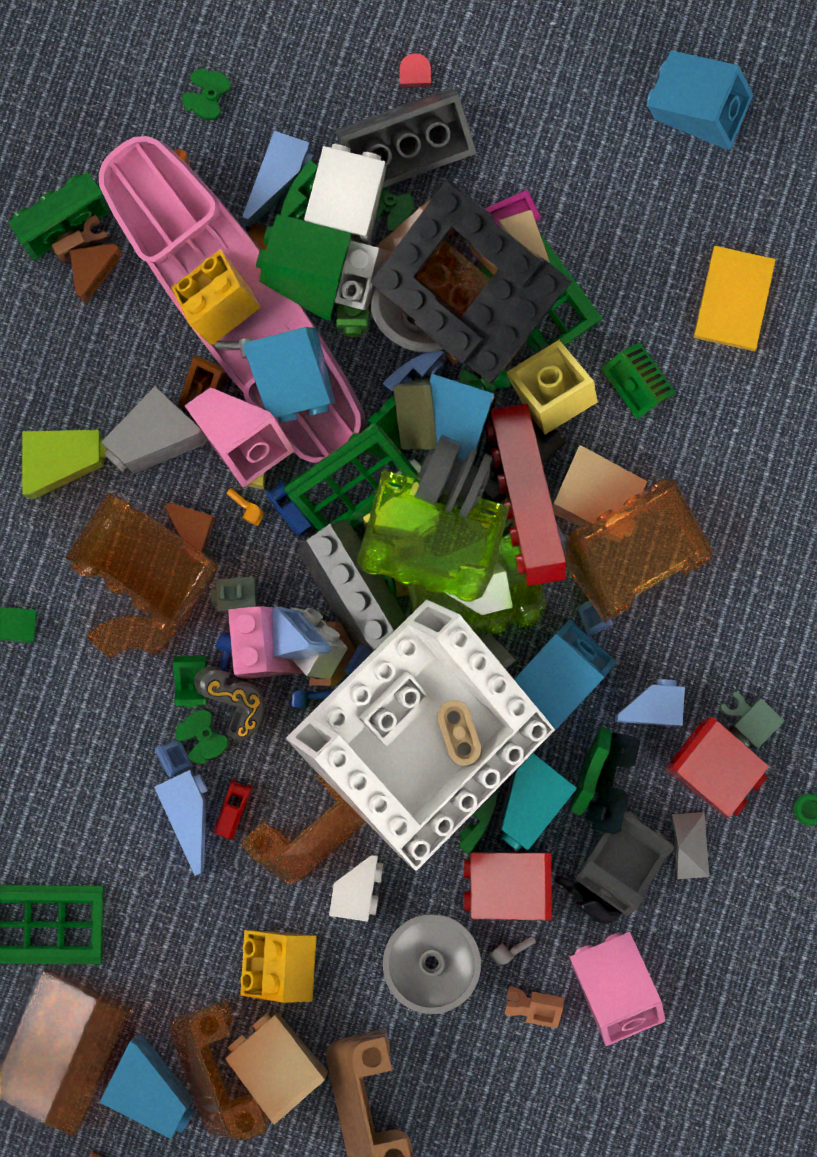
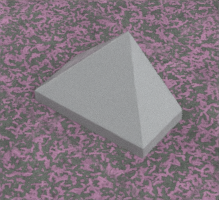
M704 812L671 814L676 878L710 877Z

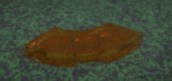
M124 616L99 625L86 638L111 659L119 652L132 648L145 650L156 656L177 632L164 623L152 618Z

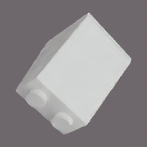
M332 144L331 148L323 146L304 221L351 233V241L370 245L386 173V163L381 161V156L374 153L363 152L362 155L350 153L351 149L343 145Z

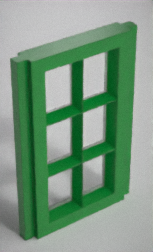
M541 234L540 236L550 264L570 279L572 283L548 312L563 334L549 343L537 327L526 341L535 354L558 340L564 346H567L603 319ZM484 265L476 271V274L486 286L493 277V274ZM566 300L569 301L582 319L570 329L566 328L553 310Z
M375 422L286 484L284 490L315 528L320 531L331 523L348 519L352 528L356 527L364 521V516L416 481L419 484L421 480L417 479L418 472ZM375 444H378L387 454V457L366 470L356 457ZM392 461L402 474L381 488L371 475ZM349 462H352L361 475L340 489L330 475ZM366 479L376 492L355 506L344 493ZM325 480L335 493L314 507L304 493ZM339 497L349 510L331 523H328L319 513V510Z
M0 885V903H24V921H0V928H24L23 946H0V964H102L104 886ZM58 903V921H31V904ZM65 903L91 904V922L65 921ZM31 928H58L57 946H30ZM65 928H91L90 946H64Z

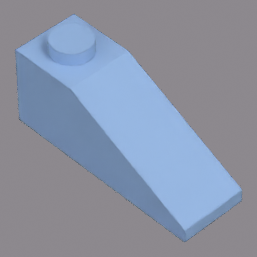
M274 131L242 216L245 226L251 228L252 224H255L288 193L303 167L310 160L314 161V155L311 154L309 142Z
M189 770L154 788L196 876L204 872L206 798L203 793L207 792L208 789L201 774L195 775L192 770Z

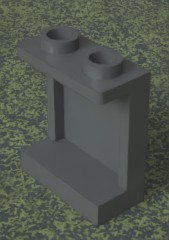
M625 812L621 832L615 834L603 832L574 879L623 914L629 916L640 906L644 899L643 894L675 846L669 842L663 833L653 831L644 825L637 815Z

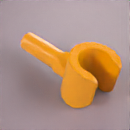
M230 488L226 494L242 508L246 509L242 519L255 526H259L264 512L257 505L248 502Z

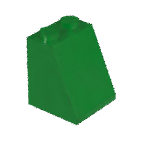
M277 214L274 225H267L263 244H266L267 248L266 250L260 248L256 268L261 269L259 282L322 319L330 321L351 233Z

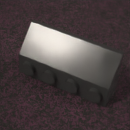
M452 88L335 130L339 144L350 148V153L362 155L363 152H370L381 156V161L386 163V173L382 188L477 154L459 94Z
M348 519L327 525L307 539L298 551L355 649L361 644L375 651L407 619Z

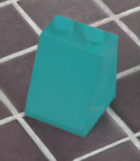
M534 753L513 772L500 825V830L505 833L501 839L517 851L521 847L525 850L530 849L577 789Z

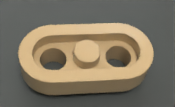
M448 701L440 707L437 715L448 754L451 760L458 765H471L480 756L481 744L470 711L460 701ZM451 711H457L461 716L460 721L456 724L448 721V714ZM464 742L468 743L471 747V752L466 756L458 752V746Z

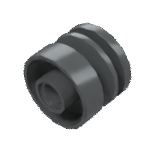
M441 434L435 450L429 449L417 477L421 482L414 497L434 506L443 493L448 496L446 511L450 513L456 500H459L463 504L458 516L466 519L483 494L490 477V465L493 457L485 454L480 465L476 466L472 463L478 450L473 448L465 460L458 457L461 443Z

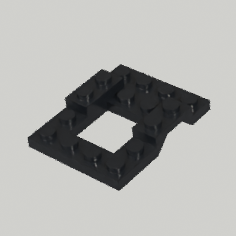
M446 180L370 283L410 315L419 328L462 364H468L491 384L495 382L572 281L547 260L525 247L505 229L500 221L453 182ZM453 228L473 244L472 247L499 268L463 316L417 278L418 274Z

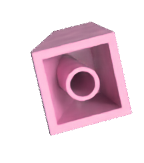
M211 387L185 405V408L198 427L202 429L209 443L242 488L295 451L274 416L267 410Z
M257 606L228 609L234 675L239 679L304 673L292 659L273 657L272 611L274 607Z
M630 932L612 934L605 939L604 943L594 947L592 945L581 947L575 952V955L570 956L572 967L605 1046L665 1022L662 1001Z

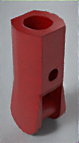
M233 778L212 833L233 840L253 785L248 784V786L237 783V779ZM232 795L242 798L240 807L229 804Z

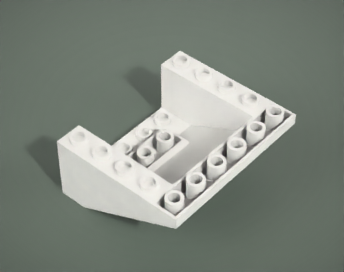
M426 599L286 737V740L411 868L417 871L555 729L462 616ZM448 701H460L470 711L481 744L480 756L471 765H458L451 760L437 719L440 707ZM451 711L448 714V721L452 724L458 723L461 719L457 711ZM461 743L458 746V752L466 756L471 752V747L468 743Z

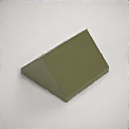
M430 378L394 385L393 390L401 449H435L437 437Z

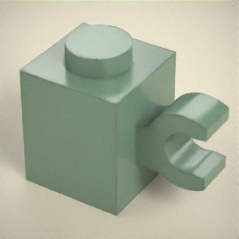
M256 578L216 579V588H211L212 607H217L220 614H228V609L257 607Z
M733 692L731 696L737 701V707L731 710L723 703L719 708L726 716H739L730 726L735 732L733 735L745 746L758 749L780 727L784 720L762 698L757 699L749 706L740 693Z

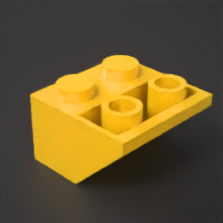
M221 249L206 258L202 264L171 287L189 325L211 346L261 308L252 289Z
M244 930L240 996L282 1003L312 1002L316 935Z

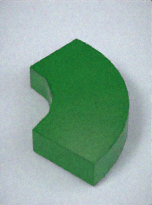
M601 726L598 730L576 783L577 789L573 794L570 812L580 816L584 813L595 794L599 775L610 752L612 733L607 728Z

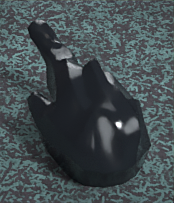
M563 876L555 879L558 884L565 887L570 894L578 899L579 902H576L577 908L592 917V921L609 924L621 916V911L582 884L575 883Z

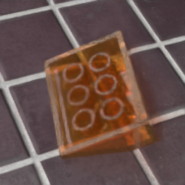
M43 971L0 1069V1099L48 1126L71 1136L77 1135L82 1129L133 1008L47 971Z

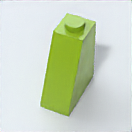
M99 430L22 431V494L28 499H36L104 467V458H107L104 453L108 450L101 443L104 440V435Z

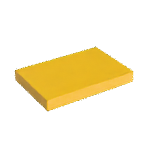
M714 245L693 338L755 351L776 259Z

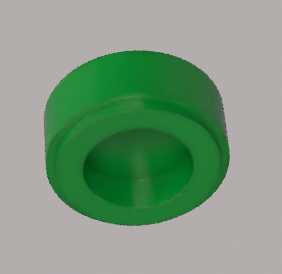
M803 794L793 804V815L802 825H817L816 794Z

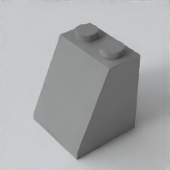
M154 386L101 443L108 449L104 455L120 471L123 472L127 468L135 474L201 447L208 440L202 429Z

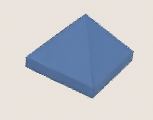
M602 595L577 607L588 636H592L613 625Z
M173 740L155 748L159 762L169 777L193 767L181 742Z

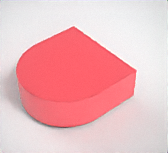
M413 53L407 55L401 61L400 88L431 87V66L425 56Z

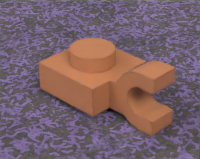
M96 214L86 220L83 232L79 230L75 233L73 231L66 232L57 238L56 243L52 244L62 264L71 259L70 250L87 248L95 243L109 240L105 230L99 234L92 233L93 227L100 224Z
M509 986L506 999L515 1002L507 1001L505 1015L526 1016V1023L558 1029L564 1006L563 997L532 992L531 998H529L521 989Z

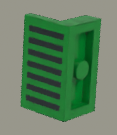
M640 342L621 351L601 368L637 419L646 415L660 402L676 394L674 388Z

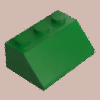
M86 172L83 175L77 174L68 179L66 186L58 191L47 192L39 199V203L31 208L25 207L20 209L8 223L32 260L35 261L52 250V244L56 243L57 238L69 231L74 233L78 230L82 231L87 219L95 214L98 219H101L112 211L102 191L90 174Z

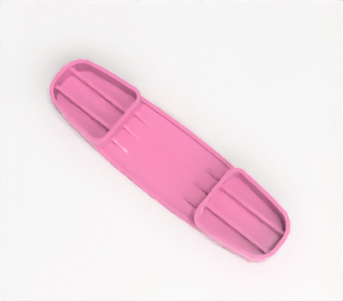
M147 136L133 137L114 149L102 162L99 171V187L114 217L137 255L148 263L185 319L186 317L171 287L202 264L206 258L221 249L252 289L261 308L218 341L235 342L243 338L257 340L303 327L316 328L302 306L259 282L261 269L256 268L260 251L259 247L218 197L167 144ZM194 330L217 362L244 393L246 402L265 410L248 359L242 358L241 350L216 349L215 344L211 346ZM319 332L318 335L336 403L327 405L329 410L327 412L310 416L309 410L297 413L298 419L279 424L294 448V453L301 459L312 463H318L347 443L353 433L360 434L365 428V412L350 382Z

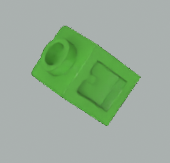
M338 303L337 332H343V336L360 337L362 333H369V306L366 310H361Z

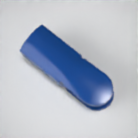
M279 480L277 482L278 486L270 492L266 490L264 493L296 536L301 537L312 529L314 525L292 500L283 508L279 506L277 501L287 495V492L284 490L285 485Z

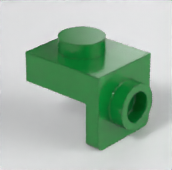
M206 655L174 656V705L194 708L207 704V697L197 693L194 685L196 674L202 668L207 667Z

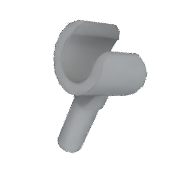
M243 338L235 342L217 341L215 348L240 349L242 358L247 359L243 343L253 340Z
M532 936L513 946L510 950L501 943L490 953V956L499 965L507 964L519 952L536 944V941Z

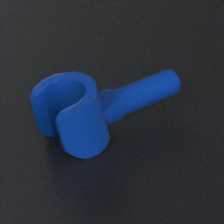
M222 633L215 647L224 651L219 668L227 672L228 662L232 655L231 636L227 633Z
M297 690L291 695L290 707L307 709L308 699H326L334 690L319 692Z

